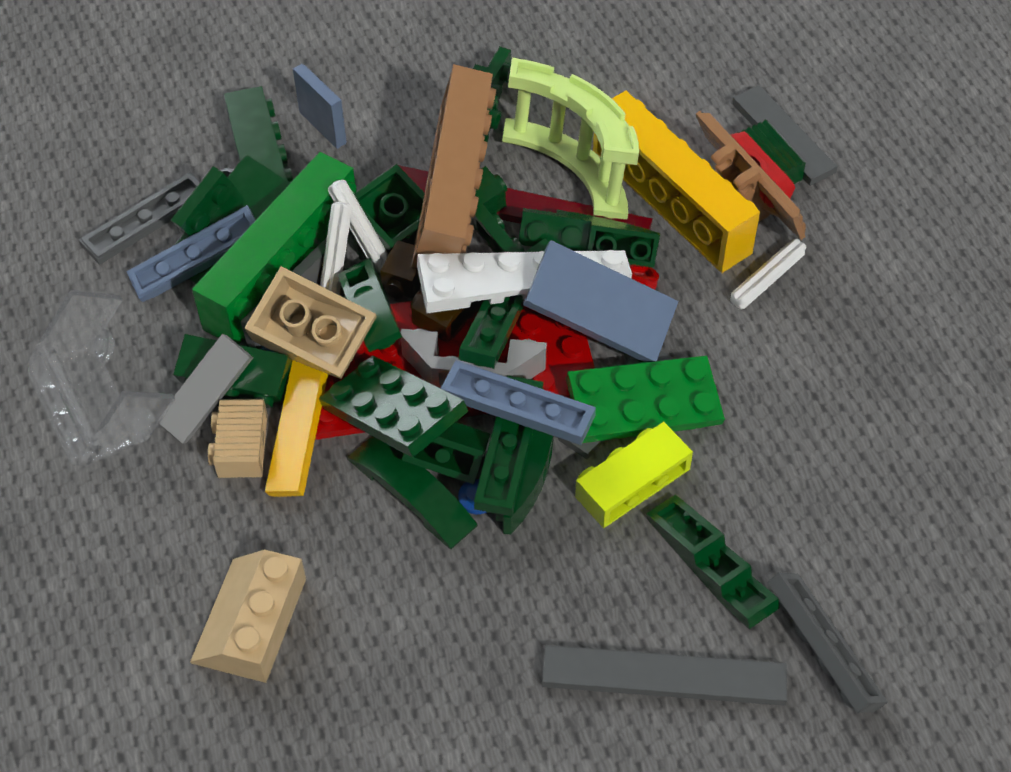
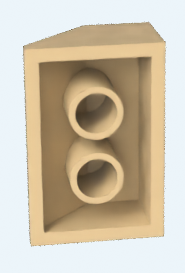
M261 550L233 559L190 661L191 664L266 683L306 581L302 559L268 550Z

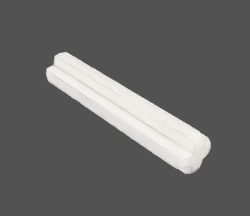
M338 180L328 187V192L334 202H343L352 206L349 228L367 259L371 258L377 272H380L389 254L345 180Z
M335 202L331 205L320 286L338 295L340 294L341 287L338 274L343 272L352 206L343 202Z
M798 238L791 239L731 293L730 302L739 309H745L805 255L806 245L800 242Z

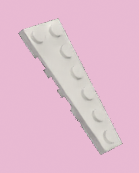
M545 251L418 254L417 269L426 313L468 308L471 302L488 300L490 304L503 303L505 297L522 295L523 299H525ZM575 251L632 278V271L625 251Z

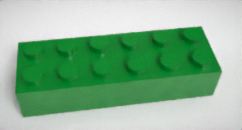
M319 152L192 288L201 326L204 331L218 339L222 334H225L238 345L243 340H246L240 321L259 304L279 268L282 266L293 271L327 238L331 205L335 203L328 192V187L338 180H345L353 194L356 193L354 169Z

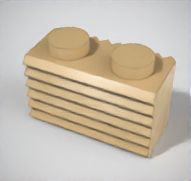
M220 399L219 412H212L211 429L212 433L216 434L215 443H209L208 446L209 465L215 466L218 478L263 477L268 417L264 399Z

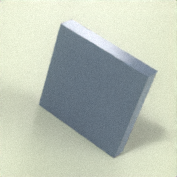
M300 64L293 68L299 112L337 149L345 145L347 141L341 99L305 65Z

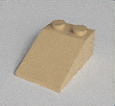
M281 266L244 329L254 342L276 353L289 355L296 362L341 379L377 315Z

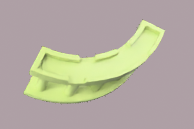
M512 58L508 88L518 89L515 119H505L502 142L525 146L560 161L572 170L588 189L592 198L594 215L610 219L619 218L627 220L628 202L622 182L625 164L637 165L639 142L634 127L629 126L625 121V112L607 94L578 76L572 74L570 79L555 74V67L529 60ZM531 92L554 100L550 128L528 122ZM566 107L582 118L578 141L563 134ZM593 131L601 145V157L591 150Z

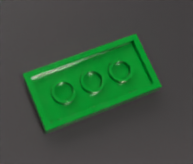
M707 356L568 371L566 376L570 399L596 407L595 418L583 443L636 437L645 429H653L662 422H665L673 432L721 425L725 420Z

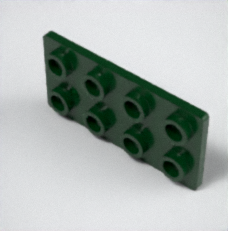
M245 155L228 177L213 166L171 219L184 233L177 243L246 205L249 206L257 220L287 188L290 182L249 155ZM213 266L194 275L189 280L197 284Z

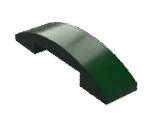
M374 436L370 437L347 456V460L371 481L376 479L424 521V527L450 550L478 526L462 504L428 470L402 461L403 452Z

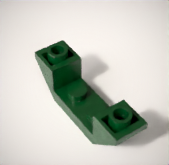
M486 166L481 168L483 169L482 180L475 194L479 199L473 218L474 229L494 253L545 251L549 243L546 238L525 251L515 236L510 238L505 232L504 223L497 212L506 207L505 192H507V186L498 174L493 175Z

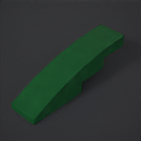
M676 494L646 513L648 521L720 603L748 629H751L780 609L779 598L752 576L751 565L725 544L724 534Z

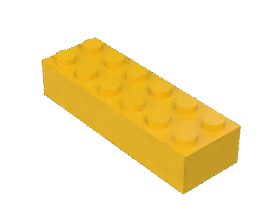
M628 91L613 97L612 99L625 112L627 124L634 127L639 142L637 165L625 164L623 180L721 273L753 253L760 211L750 200H746L734 189L730 181L723 179L705 159H701L692 151L683 139H679L670 131L661 119H657L648 111L640 100H636ZM594 133L593 151L601 157V145Z

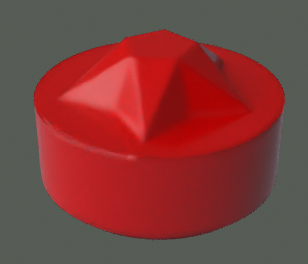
M630 265L632 271L631 279L654 290L657 288L659 274L655 269Z

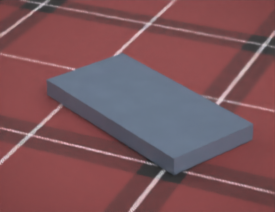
M551 240L545 249L523 305L646 363L657 361L678 301Z

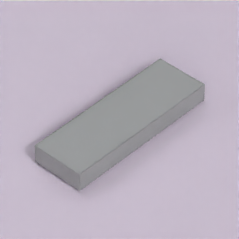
M222 334L155 421L182 444L187 443L254 357L230 337Z

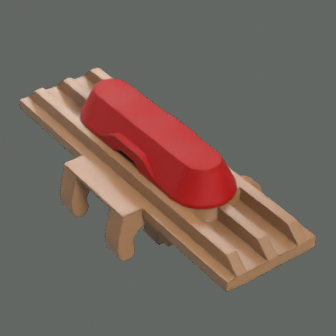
M697 112L696 118L705 137L717 150L711 156V159L717 164L715 171L723 179L730 181L734 189L746 200H750L760 211L759 221L772 214L778 217L800 240L806 237V224L803 222L800 209L790 199L795 190V185L791 179L745 131L729 134L710 113Z

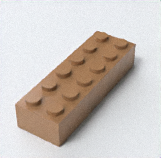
M453 64L440 107L411 267L417 268L418 254L466 253L467 246H470L474 225H470L471 217L474 218L479 199L475 194L476 189L480 187L483 169H480V162L484 161L488 142L484 141V135H488L492 115H489L487 108L492 109L496 95V89L491 88L493 76L491 73Z

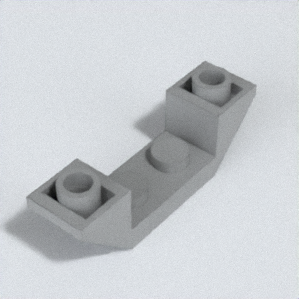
M401 329L402 356L426 382L441 388L455 360L460 361L458 360L459 357H439L438 332L424 329ZM510 339L507 363L497 362L494 369L476 366L464 361L460 362L505 377L513 376L532 379L546 368L547 343L536 342L531 339Z

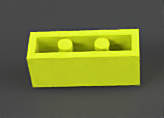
M662 422L653 429L647 428L642 431L636 440L625 448L619 447L612 451L607 459L595 468L593 466L586 468L576 480L575 498L604 529L689 471L693 451L665 422Z

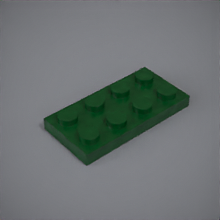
M371 356L369 359L361 362L358 368L341 381L333 384L330 390L319 398L324 410L412 458L468 412L463 399L375 356Z

